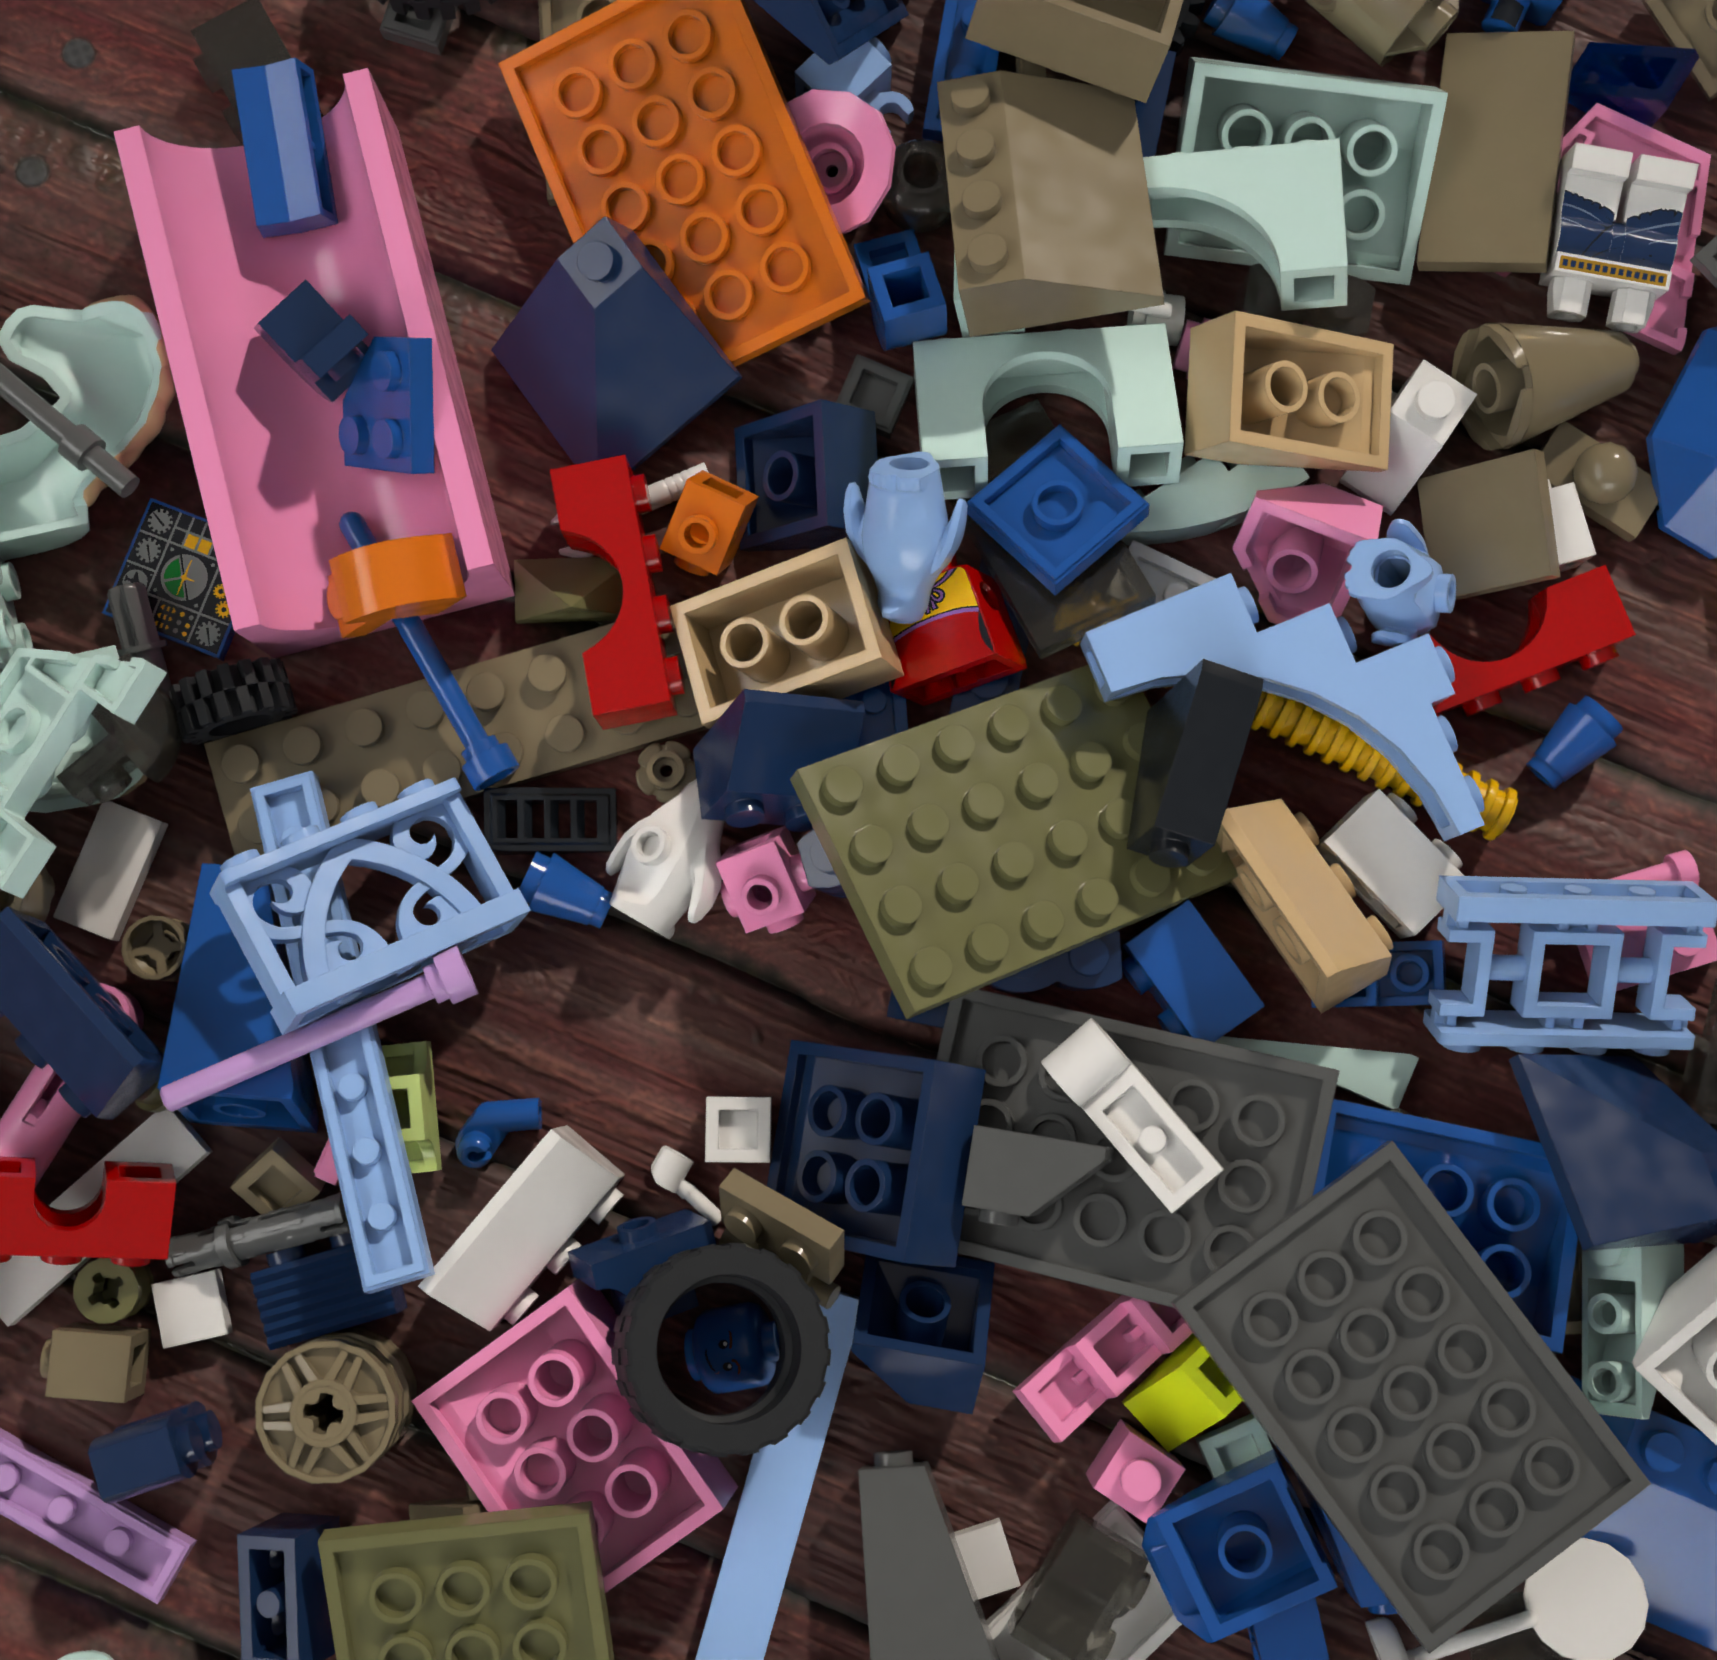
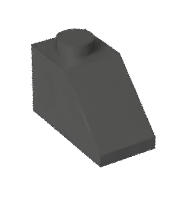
M974 1125L962 1205L980 1208L978 1221L1018 1227L1019 1215L1026 1217L1039 1215L1110 1163L1113 1158L1114 1148Z

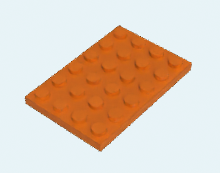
M617 0L498 63L573 244L604 216L632 229L734 367L871 302L744 0Z

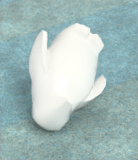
M697 779L690 782L678 795L667 801L650 816L638 821L625 832L606 862V872L610 876L621 870L609 904L668 939L674 935V925L687 910L689 922L697 923L713 907L721 889L722 877L715 863L721 857L720 843L723 826L726 821L701 819Z

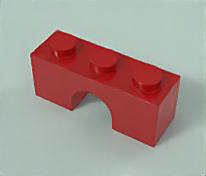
M0 1156V1263L11 1260L12 1256H40L43 1262L53 1265L77 1264L82 1261V1257L110 1258L111 1263L124 1267L145 1266L151 1262V1259L168 1260L176 1192V1178L172 1163L104 1161L102 1184L96 1196L82 1207L60 1210L48 1206L36 1194L35 1158Z

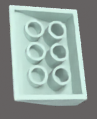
M1190 57L1179 120L1176 152L1192 153L1232 149L1238 146L1255 147L1296 143L1302 140L1318 141L1340 138L1348 278L1410 285L1448 93L1434 86ZM1166 228L1164 255L1263 267L1252 255L1228 240L1196 230Z

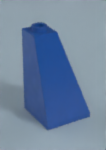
M202 863L157 1087L159 1091L161 1087L282 1035L270 1013L273 1008L220 907L215 905L209 894L219 873L222 872L220 864ZM268 884L259 888L254 893L253 907L259 918L271 925L281 927L278 913L269 906L271 901L275 902L272 885ZM273 944L293 981L285 944ZM308 1053L182 1107L178 1111L190 1123L317 1133L319 1117Z

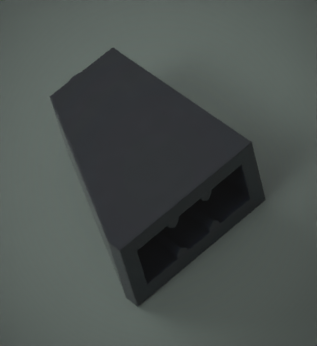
M1202 659L1147 711L1127 849L1148 855L1149 859L1157 865L1178 868L1189 866L1215 846L1262 693L1264 679Z

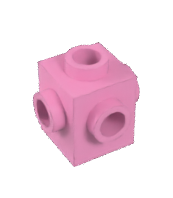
M786 826L730 846L715 863L723 880L720 889L723 903L732 917L739 916L745 933L766 926L768 932L773 934L797 925L804 919L802 913L806 911L816 896L815 888L808 885L800 853Z

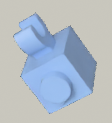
M876 37L831 65H828L814 53L794 71L796 97L811 89L846 91L853 93L883 115L886 113L899 115L906 124L911 123L914 116V109L909 99L901 93L891 91V56Z

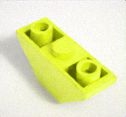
M1192 1333L1122 1403L1167 1452H1170L1225 1418L1242 1402V1399Z

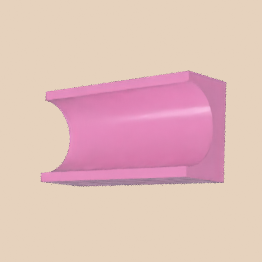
M368 68L343 74L345 82L344 93L336 106L321 118L338 224L304 233L268 238L262 237L256 225L244 146L227 148L181 146L157 139L145 132L139 125L114 131L233 629L273 658L355 638L341 637L338 620L331 615L327 604V587L329 585L327 576L332 573L329 560L352 550L339 527L341 517L347 512H357L364 518L377 543L405 537L452 533L467 597L439 614L420 616L421 620L515 596V587L399 130ZM305 279L342 319L350 314L368 333L362 340L368 347L373 337L432 338L435 473L407 474L345 466L344 451L339 441V425L343 418V399L348 389L335 401L329 402L311 388L254 329L259 321ZM391 619L390 621L386 622L385 624H383L382 626L378 627L370 633L390 629L396 626Z

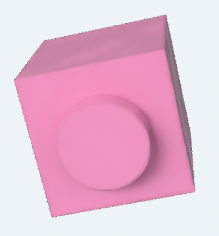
M1120 1419L1085 1474L1095 1490L1147 1524L1148 1517L1161 1509L1186 1469L1175 1455L1167 1452L1165 1448Z

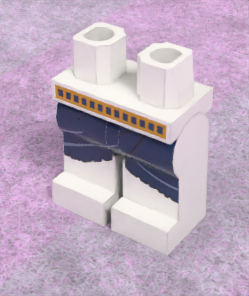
M1577 142L1570 148L1560 161L1547 273L1540 274L1539 285L1548 286V318L1567 322H1581L1586 318L1590 295L1593 294L1611 298L1606 327L1611 330L1628 333H1638L1646 327L1654 307V302L1669 291L1672 276L1671 268L1676 255L1678 233L1687 194L1693 190L1699 164L1641 154L1631 164L1633 152Z

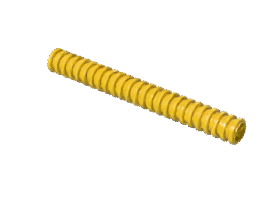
M1076 584L1074 588L1070 587L1052 625V628H1054L1052 635L1058 638L1062 636V633L1072 637L1070 643L1078 646L1085 632L1136 611L1129 609L1126 614L1118 610L1120 605L1118 602L1112 600L1107 605L1100 601L1101 594L1094 592L1090 597L1082 593L1084 586ZM1262 691L1251 729L1256 731L1262 726L1268 729L1267 736L1272 739L1281 735L1285 737V745L1291 748L1298 743L1303 746V753L1308 756L1317 752L1321 754V762L1327 765L1334 760L1339 763V770L1344 773L1353 769L1357 771V779L1366 781L1370 777L1375 780L1376 788L1383 790L1389 786L1393 788L1392 793L1400 798L1404 797L1405 794L1410 796L1412 805L1419 807L1423 804L1419 796L1391 763L1348 727L1303 703ZM1458 763V765H1459V767H1460V769H1461V772H1462L1463 766H1462V764ZM1471 770L1467 774L1462 772L1463 776L1469 775L1476 782L1485 806L1484 811L1480 812L1485 825L1469 832L1473 833L1480 829L1483 831V838L1488 841L1500 837L1515 813L1518 804L1517 791L1511 787L1505 788L1504 791L1500 790L1498 781L1492 778L1483 782L1481 781L1480 773L1475 770Z

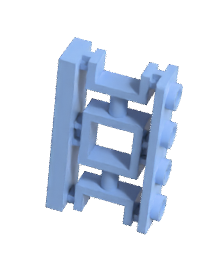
M1439 875L1436 900L1444 908L1443 917H1438L1437 929L1448 942L1467 943L1461 990L1429 989L1428 1002L1432 1008L1424 1010L1423 1024L1443 1047L1455 1052L1473 1053L1479 1051L1481 1046H1503L1523 1054H1538L1543 1052L1544 1047L1569 1048L1572 1051L1586 1055H1602L1607 1052V1048L1632 1049L1637 1053L1648 1056H1666L1670 1050L1693 1049L1695 1035L1687 1029L1688 1021H1694L1696 1008L1682 995L1667 994L1674 947L1706 948L1708 935L1703 932V927H1716L1717 900L1693 881ZM1489 923H1521L1516 955L1493 954L1495 930ZM1616 925L1647 926L1643 957H1621L1624 933ZM1546 944L1594 945L1587 993L1539 992ZM1489 980L1513 981L1510 1004L1516 1011L1485 1010ZM1617 983H1639L1635 1006L1642 1013L1613 1012Z

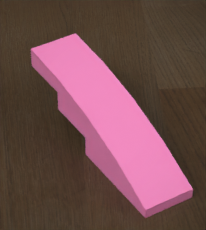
M1121 1295L1012 1392L1052 1442H1062L1108 1398L1118 1397L1162 1354L1173 1352L1193 1332L1175 1308Z

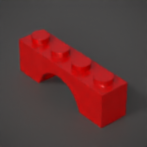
M626 455L550 469L560 531L572 550L587 552L604 559L619 572L622 579L623 599L616 622L606 636L582 653L593 717L600 727L606 730L677 716L675 695L685 694V685L678 656L667 657L663 634L673 633L674 625L668 597L666 594L656 596L652 574L663 572L657 537L655 534L645 535L641 513L652 511L645 475L633 474Z
M1606 564L1549 586L1529 599L1528 622L1525 634L1517 649L1508 658L1492 662L1467 660L1445 649L1430 635L1434 646H1441L1446 651L1455 672V681L1451 683L1455 694L1433 706L1437 717L1459 707H1463L1466 716L1469 717L1503 703L1499 693L1502 690L1521 684L1524 693L1527 694L1561 680L1558 668L1579 661L1582 670L1585 671L1619 657L1616 645L1635 636L1636 633Z

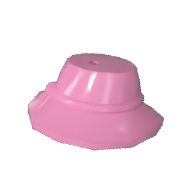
M811 89L787 102L842 234L844 235L870 222L890 190L893 176L896 146L883 114L853 93L846 91ZM831 167L838 168V174L835 177L828 176V171Z

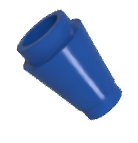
M1212 0L1202 19V22L1214 28L1211 35L1263 55H1269L1277 61L1284 55L1298 31V27L1289 22V19L1269 0Z
M1585 695L1576 705L1572 703L1567 704L1526 766L1545 785L1555 790L1562 782H1566L1615 748L1617 744L1614 739L1623 731V727L1603 706Z
M537 851L519 888L532 912L585 925L590 924L599 929L611 907L609 902L613 894L556 853H553L550 858Z

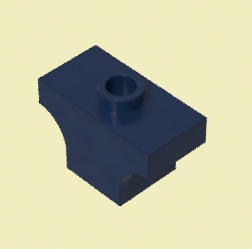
M683 1209L658 1219L646 1216L623 1222L617 1227V1234L568 1251V1256L575 1278L596 1291L609 1289L615 1314L620 1316L625 1305L623 1301L631 1288L636 1287L644 1278L643 1275L654 1265L662 1264L669 1260L668 1257L685 1250L711 1244L716 1245L710 1220L692 1211ZM695 1289L682 1296L671 1307L664 1319L698 1307Z

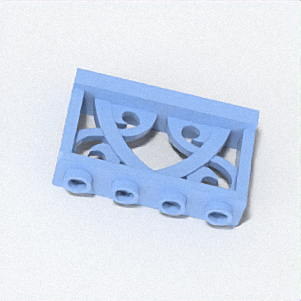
M455 777L436 785L432 779L421 780L400 792L397 796L398 800L379 808L374 801L361 804L345 813L340 818L341 823L322 831L319 830L317 825L304 827L287 836L281 842L282 847L262 855L259 854L257 849L247 850L233 856L220 866L222 872L219 873L209 894L215 905L220 907L273 1008L270 1013L282 1035L422 973V967L434 962L432 956L457 945L461 953L464 954L513 932L531 911L519 888L513 890L460 794L461 787ZM421 821H433L445 828L452 841V848L448 859L437 867L427 861L436 848L435 833L427 844H419L410 837L409 830L414 824ZM390 835V845L375 842V840ZM462 861L485 903L480 904L462 884L450 876ZM321 863L312 881L301 872ZM348 865L378 870L413 884L400 902L396 914V933L399 941L388 945L375 930L360 922L345 919L326 921L334 889ZM268 884L284 885L289 890L290 899L284 903L271 901L269 906L282 916L297 917L301 915L299 926L278 927L259 918L253 907V897L256 890ZM426 893L432 896L433 899L428 901L423 909H432L437 914L438 921L434 925L421 924L413 914L416 902ZM346 936L355 939L360 946V956L354 960L342 958L338 952V946L343 940L333 941L325 945V937ZM298 942L303 983L297 986L294 985L273 944Z

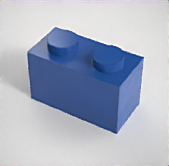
M1190 900L1177 905L1121 945V952L1126 957L1122 961V972L1140 995L1149 990L1163 1009V1012L1157 1015L1156 1018L1164 1031L1215 1042L1265 1006Z

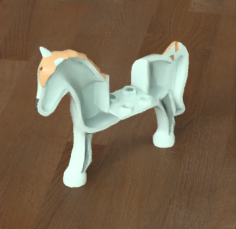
M119 295L93 302L82 310L29 305L18 308L5 321L0 330V346L8 360L46 380L60 397L52 406L76 426L84 424L106 442L105 450L127 469L140 457L144 448L160 433L166 420V411L175 396L176 389L159 319L141 298L135 295ZM31 421L18 430L0 435V674L17 647L34 649L27 626L23 622L18 623L13 600L21 599L20 582L11 562L5 563V561L60 548L81 539L90 531L88 508L95 503L100 492L107 487L88 469L80 471L61 456L58 452L59 445ZM116 645L74 654L81 658H92L94 654L111 655L120 660ZM98 703L90 715V724L86 733L80 740L71 744L54 771L55 776L51 788L42 798L34 802L29 811L48 813L101 804L125 796L146 781L157 764V744L146 724L138 718L134 725L113 714ZM119 728L121 733L120 741L115 745L106 746L114 738Z

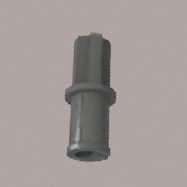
M133 582L109 589L107 596L122 648L117 650L119 657L124 656V660L130 662L131 657L143 658L167 672L144 710L172 704L168 692L172 684L162 647L168 646L167 640H159L146 587L143 583Z

